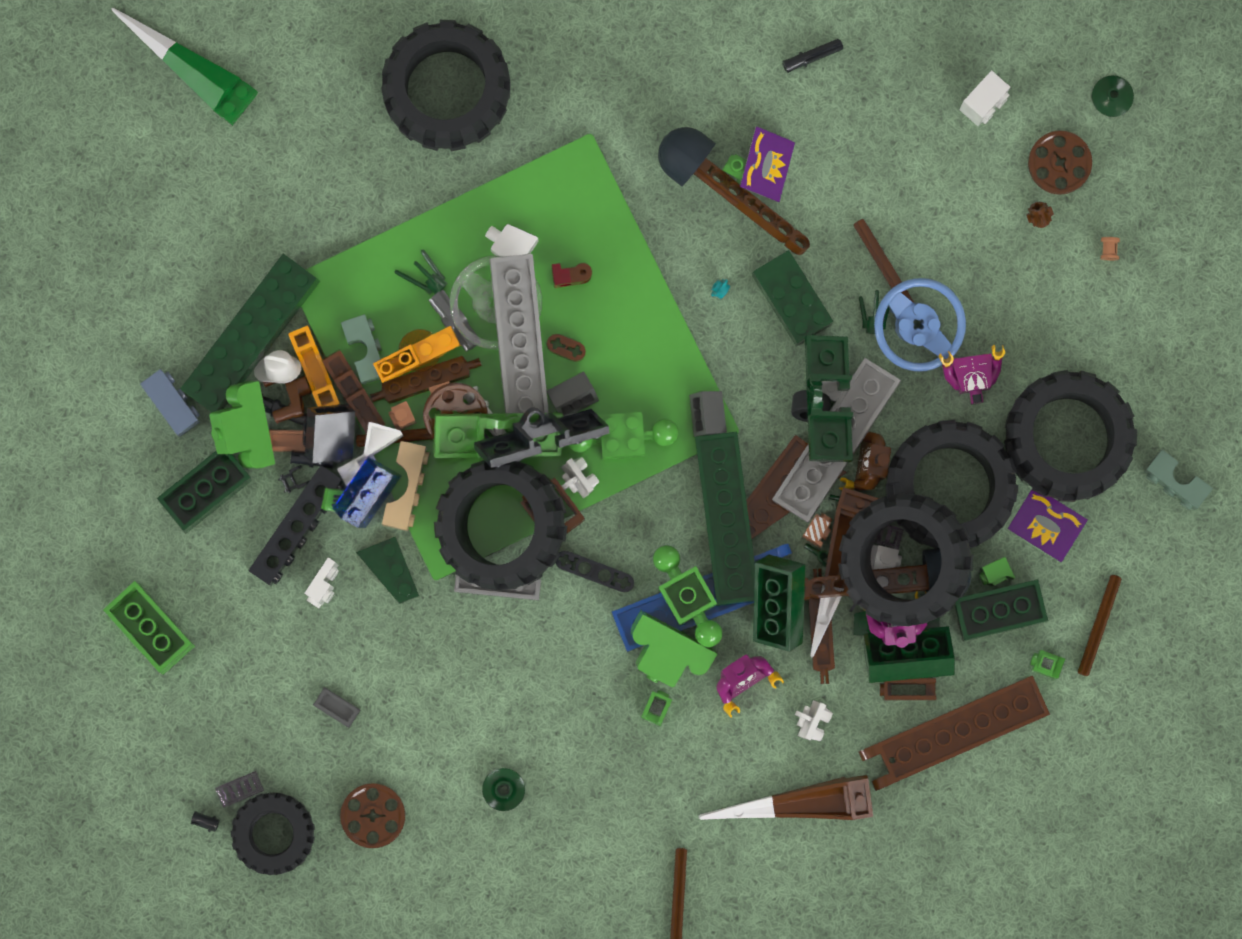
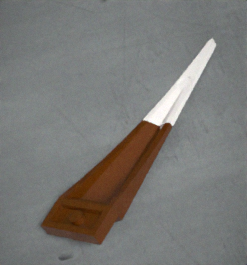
M843 487L835 512L824 576L840 575L838 564L841 563L842 552L839 551L842 536L847 533L850 527L849 522L859 511L864 510L871 502L879 498ZM841 580L836 581L833 585L837 591H843L846 588L845 583ZM842 596L820 598L810 654L811 658L815 655Z
M867 775L850 778L841 777L700 814L699 819L778 817L857 820L873 817L869 780Z

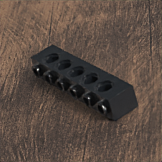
M320 465L248 571L269 586H272L273 583L277 585L283 576L281 571L285 566L289 567L294 561L295 556L293 554L297 548L302 549L308 539L305 537L308 532H313L320 521L317 519L321 513H327V510L321 509L323 497L316 495L317 489L323 486L342 490L344 487L341 485L343 480ZM308 504L315 505V512L312 515H306L304 512V508ZM295 522L303 523L301 532H293L292 526ZM284 539L291 541V547L288 550L280 548V543ZM271 557H278L279 564L275 568L268 566V560Z

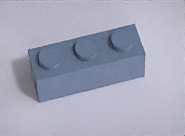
M160 369L140 383V385L177 436L181 437L200 423L197 419L200 414L193 405L189 407L186 404L185 400L188 398L181 389L176 390L173 386L175 380L168 371L164 373Z

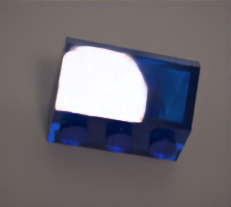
M368 456L332 509L342 520L357 528H366L401 478V475Z

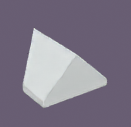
M369 422L364 455L367 459L402 438L403 434L400 430Z

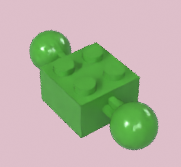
M642 412L600 415V418L609 425V434L603 435L598 439H589L580 444L568 446L575 452H585L592 444H602L603 460L645 457V440H654L660 446H670L677 440L679 432L676 424L668 419L657 421L653 427L643 428Z
M669 545L659 547L654 552L653 563L659 571L667 573L671 580L659 586L658 589L680 626L693 619L697 625L695 637L698 643L704 647L716 646L722 639V628L717 622L708 620L704 612L716 606L717 602L699 570L695 566L682 573L678 567L680 554L677 549Z

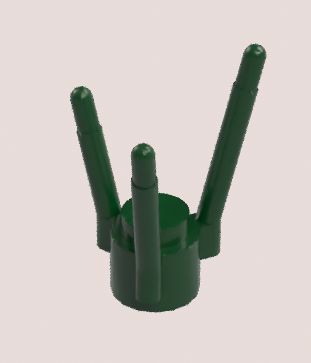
M421 250V253L435 274L431 275L417 261L414 262V265L428 278L425 282L428 286L395 270V274L422 288L429 295L442 291L448 284L445 281L446 277L440 273L425 250Z
M875 290L873 316H869L868 320L863 297H859L863 320L862 328L866 329V334H875L874 323L879 306V290ZM887 307V309H886V311H885V314H884V319H883V329H884V330L886 329V321H887V317H888L889 310H890L889 307Z

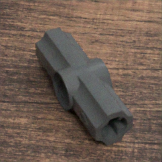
M444 290L436 293L429 299L430 304L441 317L446 328L452 326L459 343L466 352L481 342L474 330L469 326L467 318L458 307L456 308Z

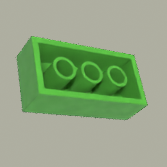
M136 581L103 609L157 671L163 675L195 647L191 640Z

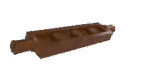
M459 356L382 383V391L370 394L373 403L385 399L391 404L430 391L429 387L448 381L454 383L469 378L470 370L482 365L479 358L467 362L463 356Z
M821 568L818 569V577H822ZM813 569L814 577H817V569ZM819 582L813 584V591L821 593L823 584ZM810 597L808 602L812 647L820 598ZM832 618L815 655L812 657L813 670L820 672V684H830L828 671L835 669Z

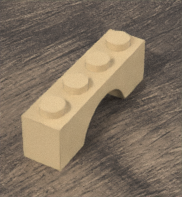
M404 441L400 442L396 462L407 472L408 488L400 499L386 503L382 521L383 526L408 531L409 527H413L415 515L412 512L414 506H418L420 494L417 493L419 485H423L425 473H422L423 464L427 465L430 454L426 452V446Z

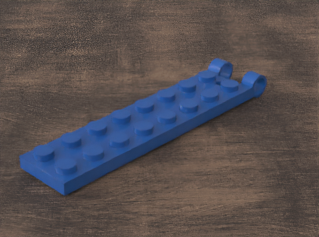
M785 544L754 556V561L757 562L768 554L783 558L792 554L789 544ZM713 573L702 576L716 600ZM661 593L612 611L627 652L644 646L637 644L631 635L632 624L640 610L680 631L696 626L693 619L679 626ZM754 601L721 606L716 605L704 613L708 620L752 604Z

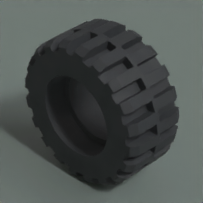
M275 792L259 794L246 801V804L239 808L238 814L232 822V847L237 853L236 856L246 867L260 874L279 875L296 869L310 854L315 840V826L305 806L292 796ZM270 813H277L286 817L293 828L291 844L286 850L278 854H267L261 851L253 839V829L256 822L262 816Z

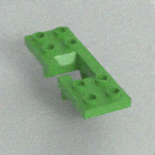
M524 413L435 414L434 457H477L481 460V456L474 450V442L484 440V428L492 430L494 428H510L511 430L513 429V423L519 422ZM553 413L557 418L563 417L562 413ZM533 414L530 417L529 422H535L538 419L539 415ZM554 432L534 438V442L537 441L541 445L542 450L541 454L534 456H561L562 447L559 448L555 444V436L560 434Z

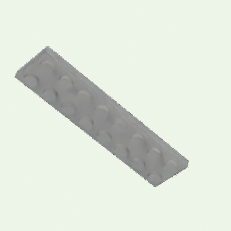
M533 254L489 258L505 413H525L531 407L538 408L543 413H549Z
M864 358L850 381V389L841 393L830 410L838 412L840 407H851V412H853L854 416L851 419L853 454L901 382L900 379ZM808 444L772 500L809 523L848 462L809 461Z

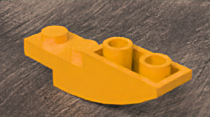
M449 326L413 345L410 344L373 363L382 383L419 368L461 345L452 326Z

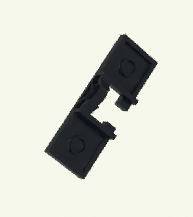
M531 407L525 411L519 422L513 423L512 432L474 442V450L491 468L501 467L506 463L518 462L524 458L541 454V445L537 441L534 442V438L558 432L560 435L555 436V444L561 448L572 444H580L589 439H598L603 435L609 434V425L592 409L557 418L552 412L544 414L538 408ZM533 414H538V419L530 423V417Z

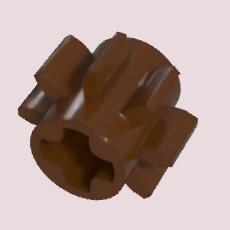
M1040 201L1033 203L1028 208L1029 213L1026 214L1028 222L1032 223L1033 227L1036 226L1038 228L1048 226L1050 221H1052L1051 216L1054 215L1052 207H1048L1047 203Z

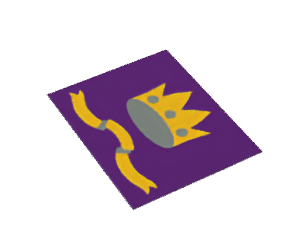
M756 126L740 187L780 202L795 142Z
M1031 490L1007 529L1062 563L1088 519L1049 496L1044 497Z

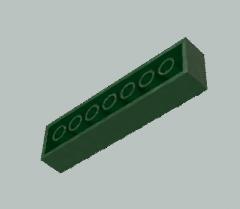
M283 253L180 389L210 412L223 410L228 404L226 400L227 389L234 384L244 382L320 281Z

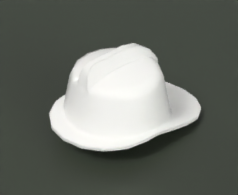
M277 350L260 360L254 369V375L263 382L285 384L298 377L301 372V364L297 358L292 357L288 352Z

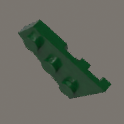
M396 537L356 552L399 604L419 596Z

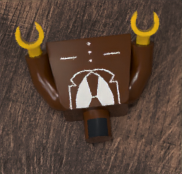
M868 431L861 442L855 481L853 482L847 478L840 479L841 482L846 483L845 488L851 490H873L880 481L887 477L891 447L886 446V442L881 434Z

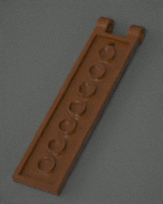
M1032 675L865 748L858 753L862 762L879 754L881 755L889 774L871 781L875 791L1044 718L1050 715ZM894 757L895 763H890L889 759Z

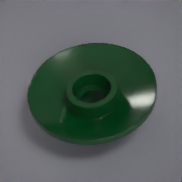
M1114 75L1103 77L1093 88V104L1105 116H1121L1133 104V89L1129 82L1122 77ZM1115 91L1118 96L1113 98L1110 92Z
M508 768L492 771L483 782L482 793L484 800L490 807L498 811H509L516 808L522 802L525 795L523 779L517 772ZM501 786H507L508 792L506 794L500 792Z

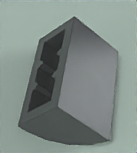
M585 372L546 391L557 413H562L563 417L577 413L599 401Z
M704 391L689 395L694 437L727 433L722 391Z

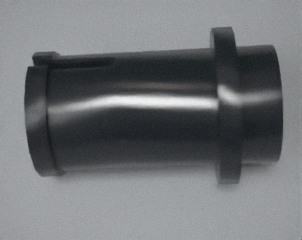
M197 811L194 812L191 819L192 825L208 829L210 833L211 831L216 832L220 822L219 819H216V816L210 817Z

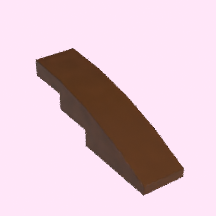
M340 349L322 360L323 364L349 406L355 411V416L366 434L369 422L384 426L385 422Z

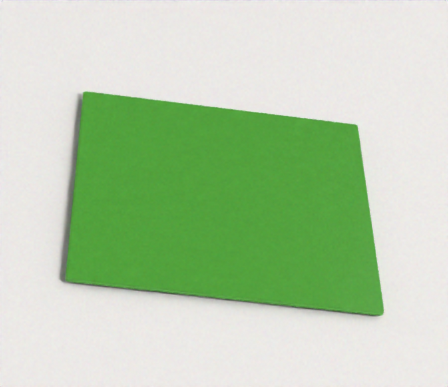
M587 134L306 269V271L320 281L301 306L325 357L340 349L361 383L354 362L364 359L368 349L362 343L349 345L341 322L364 314L367 320L371 318L375 331H372L373 338H378L382 349L378 351L380 359L446 328L441 321V317L429 302V299L435 294L429 295L422 288L395 274V270H398L428 286L425 283L428 278L414 265V262L417 261L431 275L435 274L421 253V250H425L440 273L446 277L445 281L448 284L443 290L456 308L458 307L469 322V326L474 330L481 342L467 352L462 346H459L443 354V356L403 375L459 356H463L467 362L479 358L482 366L471 369L469 378L454 383H463L471 387L477 386L480 395L485 401L489 402L488 408L493 414L505 413L489 258H495L496 256L491 252L494 242L485 237L491 226L502 232L507 224L538 237L539 240L531 254H533L546 391L585 372L599 401L581 411L592 409L599 417L604 414L642 412L643 428L653 427L657 421L668 419L676 424L679 434L677 440L670 446H660L654 440H645V457L603 460L602 444H592L585 452H575L569 446L562 447L561 456H533L524 458L520 462L533 466L535 470L545 474L551 480L555 477L562 486L566 482L561 477L565 474L561 467L571 458L575 460L583 457L587 467L581 472L585 477L593 473L599 480V483L585 498H582L578 491L573 494L570 488L564 490L578 510L582 511L697 455L689 395L704 391H719L592 134ZM560 263L561 269L576 267L580 263H586L592 269V277L585 284L554 288L552 264ZM553 334H560L580 342L586 350L584 359L579 362H573L551 353L547 347L548 338ZM560 339L551 341L553 349H557V347L565 349V346L560 344ZM576 346L575 349L568 347L567 349L573 353V357L582 354L580 347ZM381 379L362 385L370 399V394L382 391ZM427 391L391 404L385 399L376 401L373 404L385 422L384 426L396 429L388 412L392 411V407L407 401L416 424L403 430L426 428L423 420V410L431 393ZM547 394L548 412L557 413ZM723 399L727 433L736 431L739 433V429ZM435 407L429 411L431 418H435V414H440V410L436 411ZM456 410L453 411V414H460ZM355 416V419H356V421H357V423H358V425H359V427H360V429H361L363 435L366 434V432L364 431V429H363V427L361 426L360 422L358 421V419H357L356 416ZM485 428L484 433L489 438L493 437L488 428ZM510 428L504 429L506 433L513 431V429L510 430ZM434 439L412 441L408 443L426 446V452L430 454L427 465L423 464L422 473H425L423 485L418 486L417 493L420 494L418 506L413 508L412 514L415 515L413 527H409V530L432 578L439 580L456 572V570L451 565L446 564L439 552L441 549L439 538H435L434 522H437L439 510L436 509L440 495L445 494L448 490V482L459 472L469 469L471 464L483 461V459L479 460L477 457L435 458ZM393 443L373 455L381 468L382 475L395 501L405 494L409 481L407 472L396 462L400 443ZM498 485L486 490L475 500L470 509L467 523L468 535L473 547L483 558L534 533L535 523L520 503L523 501V494L509 485ZM563 499L566 513H564L565 519L574 513Z

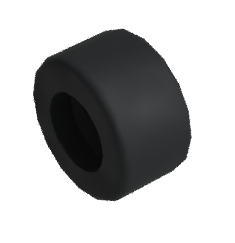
M807 390L795 392L791 408L792 416L804 422H808ZM822 392V401H824L822 411H830L831 399Z

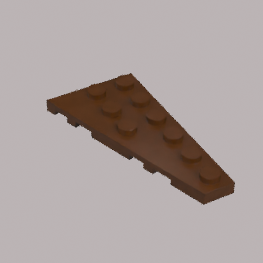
M796 434L746 500L751 539L790 513V511L775 503L772 499L808 445ZM843 470L838 479L845 475L847 472Z

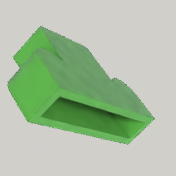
M246 381L230 386L226 391V400L232 407L211 412L209 415L212 426L211 435L215 442L216 452L218 454H234L239 452L238 461L244 468H263L274 465L275 459L259 381Z
M640 610L632 624L631 635L634 641L639 645H645L635 662L638 670L647 674L646 677L655 683L661 681L670 687H675L687 665L693 674L703 675L709 670L717 656L714 648L700 645L695 638Z

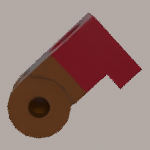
M560 263L552 264L554 288L588 283L592 277L591 267L586 263H580L576 267L561 269Z

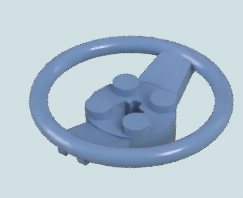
M927 278L910 279L893 287L880 302L875 316V336L883 354L895 365L906 370L920 372L938 368L943 364L939 358L926 363L909 362L897 356L890 349L883 333V319L887 307L890 308L896 318V333L906 343L923 346L938 357L941 353L943 359L948 358V351L954 356L960 348L966 330L965 313L958 297L944 284ZM913 287H929L941 292L949 299L957 316V332L952 345L939 330L941 324L934 309L926 304L913 303L901 292ZM914 320L921 321L919 328H913L915 325L913 323Z

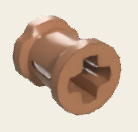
M1102 237L1103 254L1100 259L1109 261L1119 260L1117 251L1120 238Z

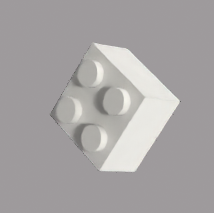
M991 70L963 101L959 110L977 126L982 122L986 124L996 111L995 107L1000 109L1007 101V98L1010 96L1008 94L1010 86Z

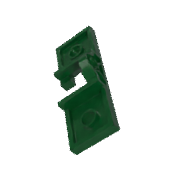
M806 335L805 362L809 461L852 462L851 419L854 417L853 412H851V407H840L838 412L822 411L824 401H822L823 384L821 382L836 381L838 391H848L850 389L852 375H849L848 336Z

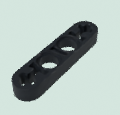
M561 551L559 558L568 555V560L574 562V558L579 559L575 565V571L570 570L572 568L570 564L561 566L559 558L555 562L556 566L563 571L622 593L631 591L634 586V580L631 575L569 551ZM582 562L590 564L591 570L589 573H580L578 567ZM604 569L608 570L611 574V578L606 582L601 581L598 577L599 572ZM614 573L619 574L617 578L620 580L627 577L628 582L631 583L630 587L626 586L625 589H622L621 584L615 582V586L610 585L614 579Z

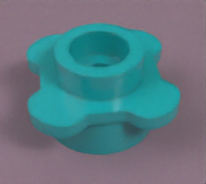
M717 280L711 288V296L722 299L730 289V285L727 284L728 280Z

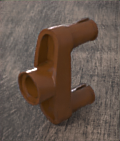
M306 376L285 383L291 403L286 407L272 411L277 424L293 417L296 419L304 416L303 397L312 394ZM263 382L265 388L276 384L275 382Z

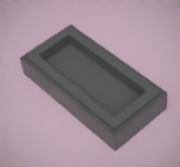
M325 687L313 704V706L350 728L361 711Z

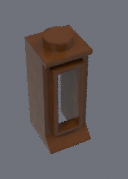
M936 678L886 681L880 683V696H884V701H935ZM891 685H926V695H892Z

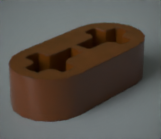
M553 334L547 340L548 350L555 355L573 362H579L585 357L586 350L580 342L560 334ZM560 339V344L564 345L565 349L561 347L553 349L551 341ZM576 346L580 347L582 354L573 357V353L567 350L568 347L571 349H575Z

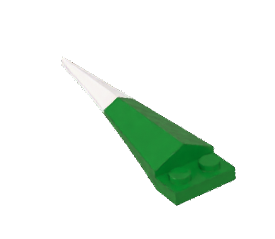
M112 8V11L217 115L232 126L258 94L257 90L240 79V77L119 10Z

